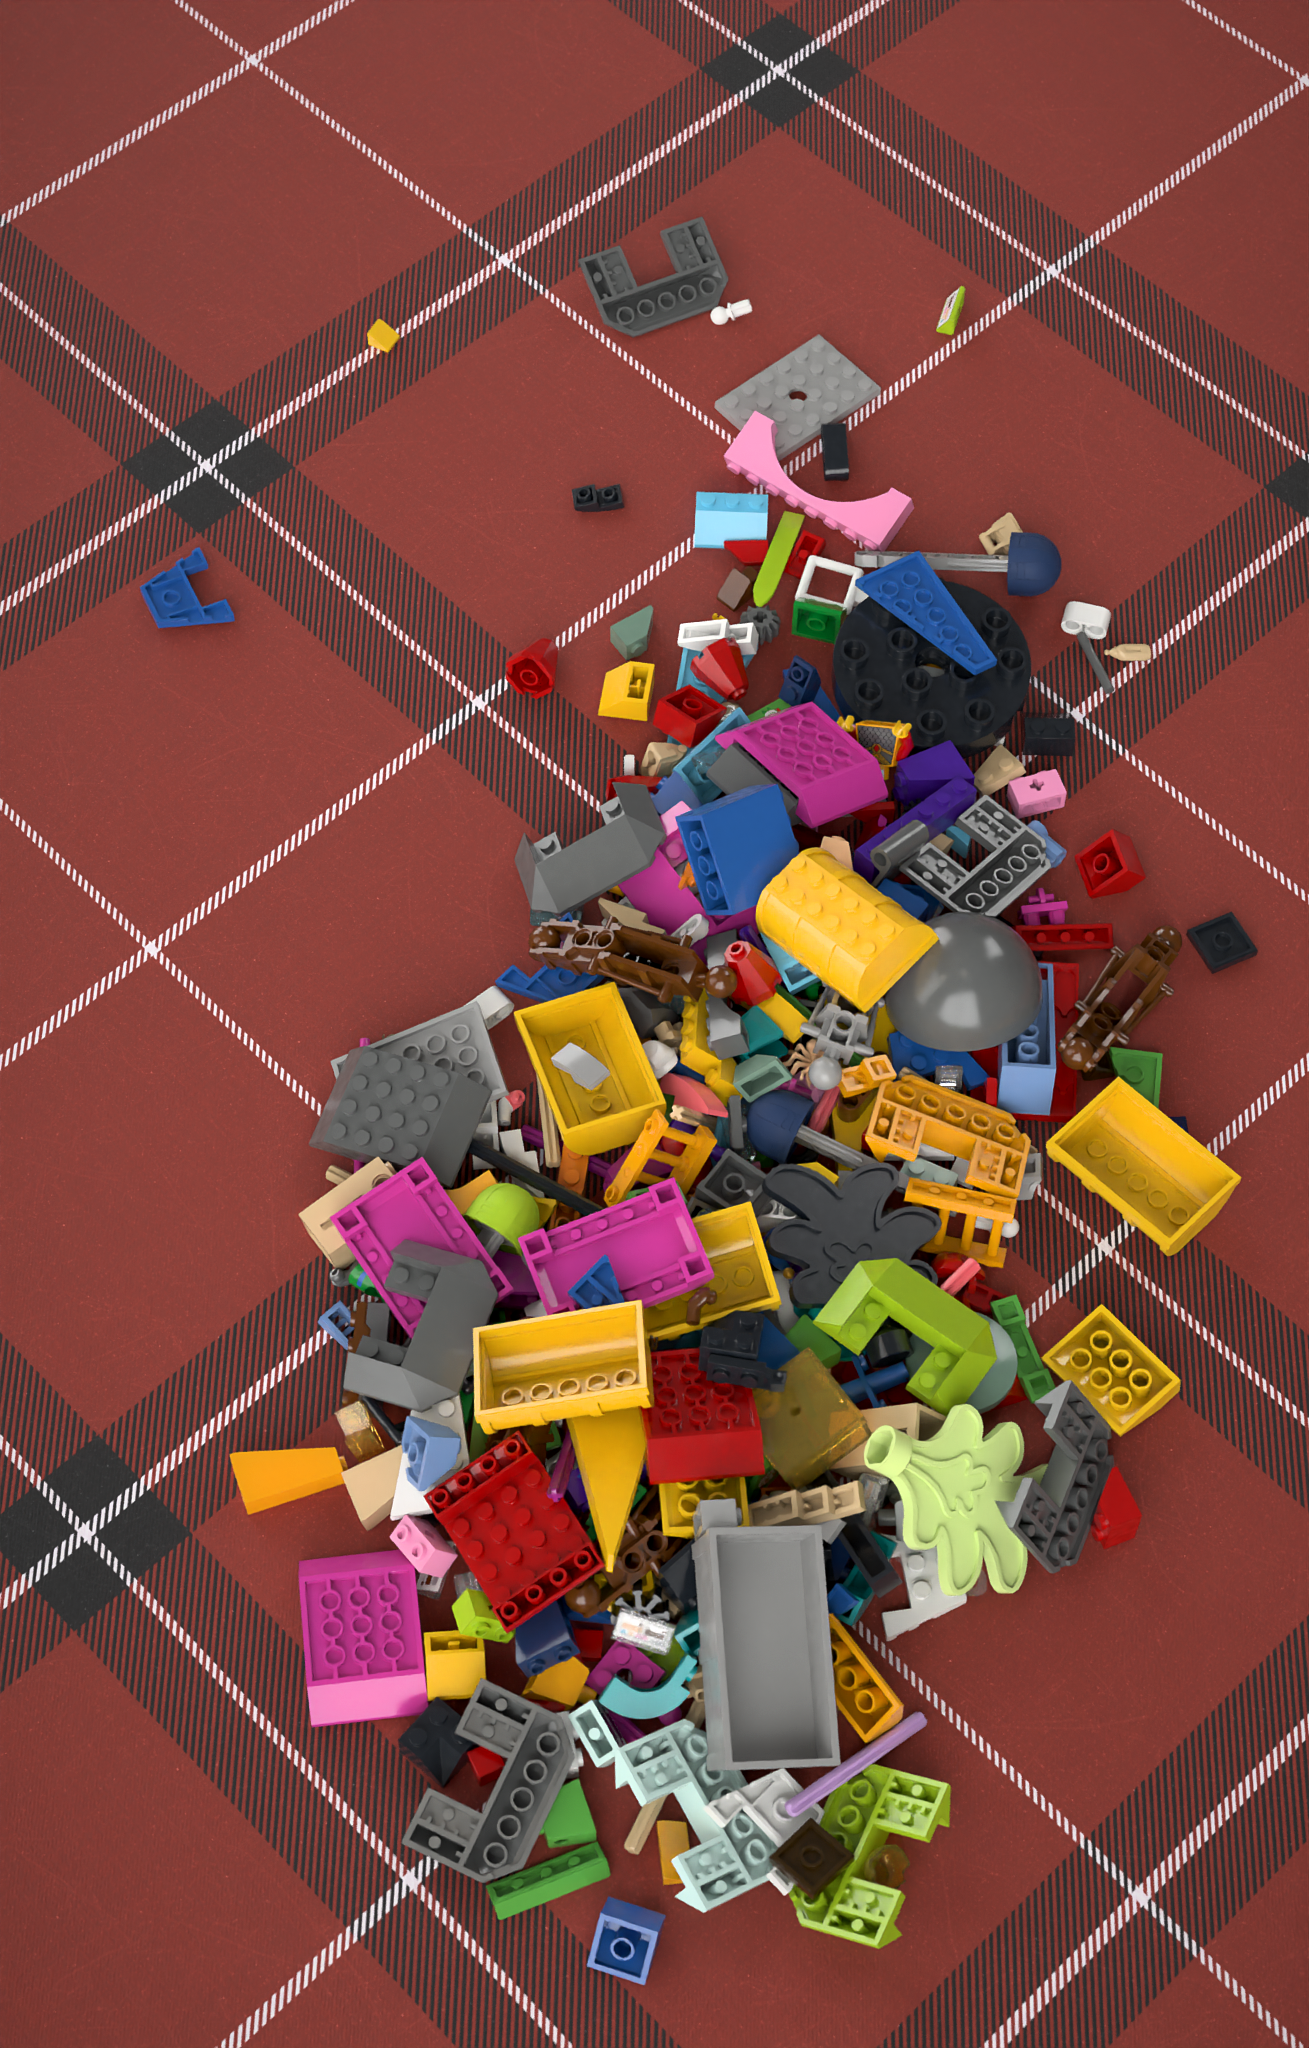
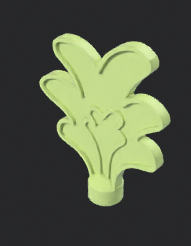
M969 1404L952 1407L939 1432L926 1441L915 1440L889 1425L879 1427L870 1436L866 1444L864 1462L868 1468L889 1477L897 1486L904 1507L903 1538L907 1547L915 1550H927L937 1546L939 1583L945 1595L960 1596L968 1592L978 1580L983 1557L993 1589L1002 1594L1014 1593L1020 1588L1026 1573L1027 1548L1008 1528L995 1501L1014 1502L1016 1492L1021 1485L1023 1477L1033 1478L1040 1486L1048 1464L1039 1465L1021 1475L1013 1476L1019 1468L1024 1455V1440L1020 1427L1014 1422L999 1423L982 1438V1418L979 1412Z

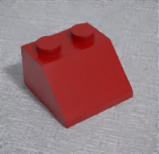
M689 684L658 700L653 725L663 733L679 741L682 745L692 748L700 744L714 730L725 715L727 708Z
M1111 829L1074 856L1089 897L1092 899L1126 892L1146 878L1130 836Z
M1117 1466L1111 1469L1091 1526L1094 1539L1097 1542L1100 1541L1103 1549L1135 1538L1142 1518V1514Z

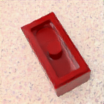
M803 530L783 572L801 579L809 556L815 555L820 557L826 547L825 539Z

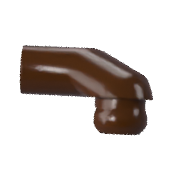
M709 1287L700 1288L689 1299L686 1314L687 1325L698 1326L700 1324L701 1308L706 1303L712 1305L717 1300L715 1290H710Z

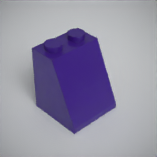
M951 740L898 761L896 773L894 774L895 785L893 794L898 802L901 801L905 807L906 805L908 806L911 800L916 803V798H921L922 802L925 800V797L928 798L958 775L974 787L975 776Z

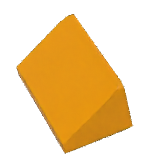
M659 1820L657 1821V1834L663 1885L683 1883L671 1860L689 1850L686 1822Z

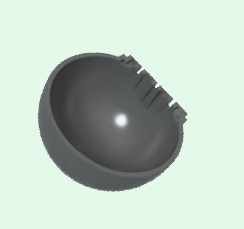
M974 912L947 913L925 921L924 923L937 934L939 940L885 993L887 1015L901 1034L923 1046L953 1052L987 1049L1015 1038L1034 1022L1043 1003V984L1040 968L1026 941L1002 921Z

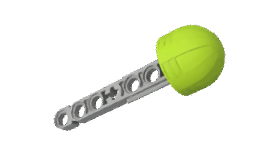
M499 1183L482 1191L467 1209L463 1218L471 1230L478 1235V1240L492 1259L498 1249L522 1256L523 1251L518 1238L537 1231L540 1214L534 1198L525 1189L515 1184ZM409 1337L407 1338L402 1347H409L411 1343V1339Z

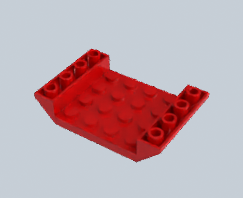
M700 1347L650 1351L654 1406L650 1408L638 1406L646 1443L645 1464L650 1485L764 1475L765 1473L762 1429L752 1388L706 1380L707 1371L698 1370Z
M519 1430L423 1496L435 1517L446 1528L491 1602L492 1610L507 1634L605 1567L600 1553L565 1498H560L559 1502H554L552 1498H548L547 1491L552 1478Z

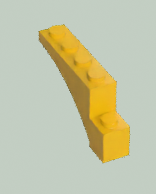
M704 988L698 1003L693 1002L689 996L683 997L685 1004L682 1012V1042L679 1047L681 1051L680 1063L705 1076L706 1087L727 1107L730 1096L740 1095V1100L743 1098L733 1085L737 1064L733 1057L719 1060L715 1051H710L707 1036L710 1035L706 1024V1018L709 1017L705 1003L706 1000H709V997Z

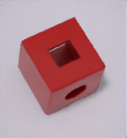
M482 1746L467 1752L468 1764L480 1787L499 1779L505 1766L500 1755Z

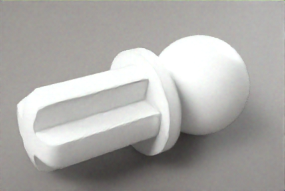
M749 299L734 304L727 303L728 308L726 309L721 306L715 307L711 312V320L718 325L726 323L729 317L734 321L736 317L752 312V305Z
M977 1216L975 1228L988 1230L991 1233L993 1219ZM1013 1218L1012 1223L1004 1222L1001 1235L1006 1238L1014 1237L1019 1231L1018 1221Z

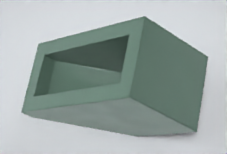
M649 605L610 626V642L626 661L640 656L647 650L653 626V607Z
M756 1054L735 1067L733 1085L750 1103L792 1079L793 1075L777 1056Z

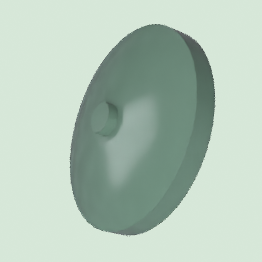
M977 1313L989 1322L997 1354V1360L965 1403L973 1406L981 1414L1000 1404L1009 1394L1015 1381L1018 1362L1016 1349L1007 1332L991 1318ZM914 1333L910 1337L914 1353L905 1359V1365L910 1374L907 1377L909 1382L934 1349L933 1346Z

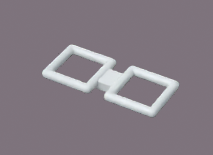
M811 555L807 560L795 599L802 597L828 604H836L847 608V615H849L853 606L856 607L869 597L855 586V580L863 577L864 571L861 568ZM816 566L853 576L844 604L806 594Z

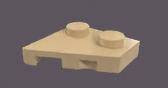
M1000 744L974 774V787L982 797L985 794L989 796L1007 785L1009 781L1025 774L1026 770L1024 765Z

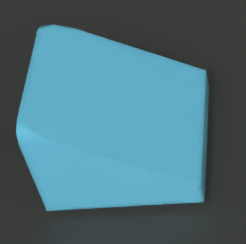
M950 826L946 830V836L955 840L951 848L966 859L971 837L960 828Z

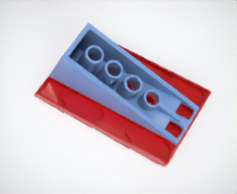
M1037 961L1043 984V1003L1037 1018L1024 1032L1015 1038L991 1048L971 1051V1057L991 1078L997 1079L996 1108L1011 1113L1015 1120L1068 1123L1076 1116L1077 1070H1073L1065 1065L1062 1061L1061 1053L1057 1051V1044L1078 1019V1011L1074 1008V1004L1078 1001L1079 964ZM983 1086L970 1090L969 1097L983 1102Z

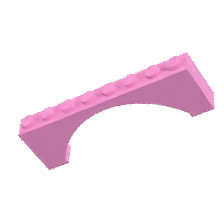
M754 411L724 455L727 468L737 475L739 473L745 475L746 479L754 485L761 484L771 495L782 496L792 507L796 508L799 506L803 508L808 516L824 520V524L833 530L838 528L843 531V534L852 541H855V539L859 540L869 551H885L913 511L912 499L892 487L885 494L855 502L828 501L806 493L787 477L778 462L775 448V435L778 429L775 422Z

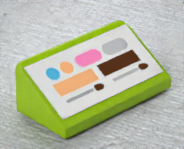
M964 286L959 287L947 298L936 329L937 332L948 335L954 333L964 304Z

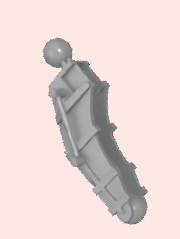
M822 982L823 987L826 988L808 1022L802 1023L800 1032L817 1038L813 1053L818 1054L819 1050L824 1051L823 1057L813 1061L809 1067L808 1075L812 1085L819 1090H830L836 1087L842 1080V1069L838 1063L839 1058H843V1064L848 1066L853 1052L869 1058L873 1056L875 1050L871 1047L875 1021L878 1007H884L885 998L881 997L864 1014L830 986ZM827 998L828 1004L822 1009L823 1004ZM837 1023L846 1024L848 1030H841L838 1028Z

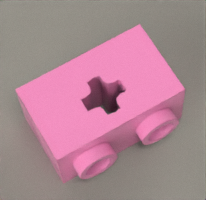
M1056 769L1040 771L1035 775L1027 777H1017L1009 781L1007 798L1017 819L1062 808L1065 805L1067 794Z
M405 1514L390 1536L392 1541L420 1573L442 1578L458 1556L428 1520Z

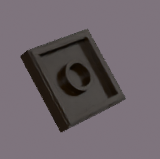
M812 1818L807 1820L769 1856V1862L812 1900L821 1894L855 1861V1855Z

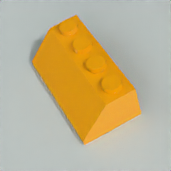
M830 1613L829 1627L836 1705L864 1742L868 1743L876 1740L897 1725L902 1719L904 1705L834 1614Z

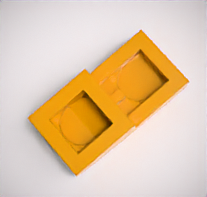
M883 1054L865 1058L858 1066L842 1069V1080L838 1087L843 1097L846 1098L877 1088L882 1081H892L897 1075L887 1055Z

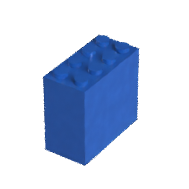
M778 784L749 786L675 817L706 915H734L757 905L763 889L799 854V844L794 837L791 819L786 812L783 793L779 789Z

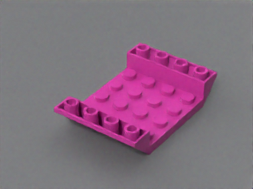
M813 702L789 707L715 736V740L725 750L733 743H740L799 797L795 814L811 829L888 797V791L878 760Z
M401 1550L299 1561V1588L306 1680L312 1727L421 1715L428 1707L414 1565Z

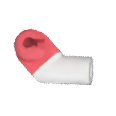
M512 1091L509 1093L510 1095L499 1100L498 1124L500 1126L511 1124V1113L525 1101L523 1091Z

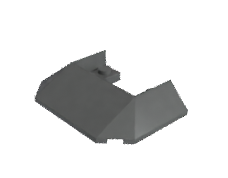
M703 217L664 229L660 232L661 239L676 274L637 287L620 245L578 259L580 268L605 325L634 338L717 307L727 284L728 276Z
M612 782L617 797L600 806L606 825L566 848L563 847L561 839L556 832L534 844L524 832L514 860L533 912L542 913L547 911L552 912L555 916H564L568 912L652 866L656 858L654 853L658 845H663L667 835L646 785Z
M985 794L957 818L955 825L991 852L986 859L971 872H968L936 846L928 842L903 863L899 870L953 912H974L996 918L1050 870L1051 864L1050 860L1046 858L1045 850L1047 847L1045 839Z
M405 1239L390 1252L394 1262L384 1287L387 1291L427 1302L408 1348L363 1335L356 1353L348 1351L343 1388L344 1390L423 1413L431 1409L432 1405L445 1399L450 1400L459 1395L474 1358L473 1328L487 1326L499 1295L482 1261Z
M1071 1380L1065 1381L1034 1402L1046 1416L1043 1429L1056 1443L1040 1486L1033 1478L1023 1477L1021 1485L1016 1492L1014 1502L995 1501L1008 1528L1049 1573H1056L1060 1571L1061 1567L1072 1566L1078 1562L1111 1469L1114 1467V1457L1108 1454L1107 1439L1112 1438L1111 1427Z
M481 1678L455 1734L508 1759L483 1812L480 1813L437 1791L427 1788L401 1843L481 1883H485L523 1869L575 1760V1755L561 1716Z

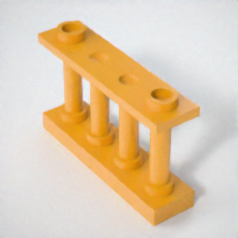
M655 1109L651 1117L645 1122L642 1133L614 1181L607 1188L603 1198L608 1207L624 1202L635 1181L652 1186L673 1177L678 1182L684 1196H686L718 1140L708 1127L700 1124L693 1134L669 1127V1123L661 1111ZM662 1136L688 1144L679 1157L657 1150L655 1147ZM649 1158L674 1167L666 1179L643 1172L642 1169Z
M909 1177L904 1201L912 1202V1206L923 1208V1205L939 1208L938 1216L942 1223L937 1234L920 1248V1251L934 1254L958 1252L968 1258H973L977 1263L989 1267L1003 1268L1007 1249L999 1247L1004 1222H1013L1017 1203L1016 1199ZM950 1211L966 1214L961 1239L945 1236ZM977 1216L993 1219L988 1245L972 1241Z

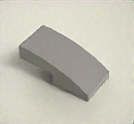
M571 1042L551 1058L555 1067L571 1074L575 1083L589 1090H593L610 1075V1071L601 1062Z

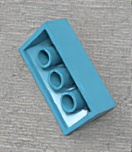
M740 707L735 709L672 769L673 772L679 773L703 805L712 802L722 792L706 776L710 767L725 752V749L715 740V736L751 722Z

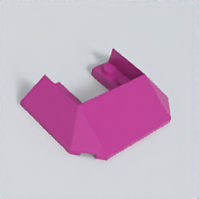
M680 801L659 817L667 838L663 845H658L654 853L656 858L652 866L618 884V887L636 910L647 914L649 924L664 929L666 935L671 936L696 914H701L709 921V931L703 939L697 940L689 949L694 950L704 964L708 965L704 955V949L707 948V937L736 929L740 936L739 930L746 925H751L757 935L760 933L756 923L757 905L734 915H706L704 908L688 887L682 890L678 888L680 876L674 869L687 861L688 856L675 817L692 810L683 801Z

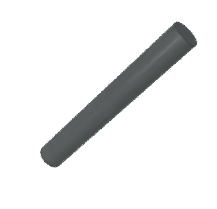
M1079 633L1077 639L1106 694L1112 693L1114 687L1086 633Z

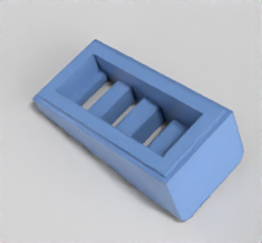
M339 1300L319 1318L318 1323L348 1351V1339L346 1336L354 1330V1327L349 1326L343 1332L339 1330L346 1322L350 1324L351 1311ZM340 1315L342 1319L334 1325L331 1321Z

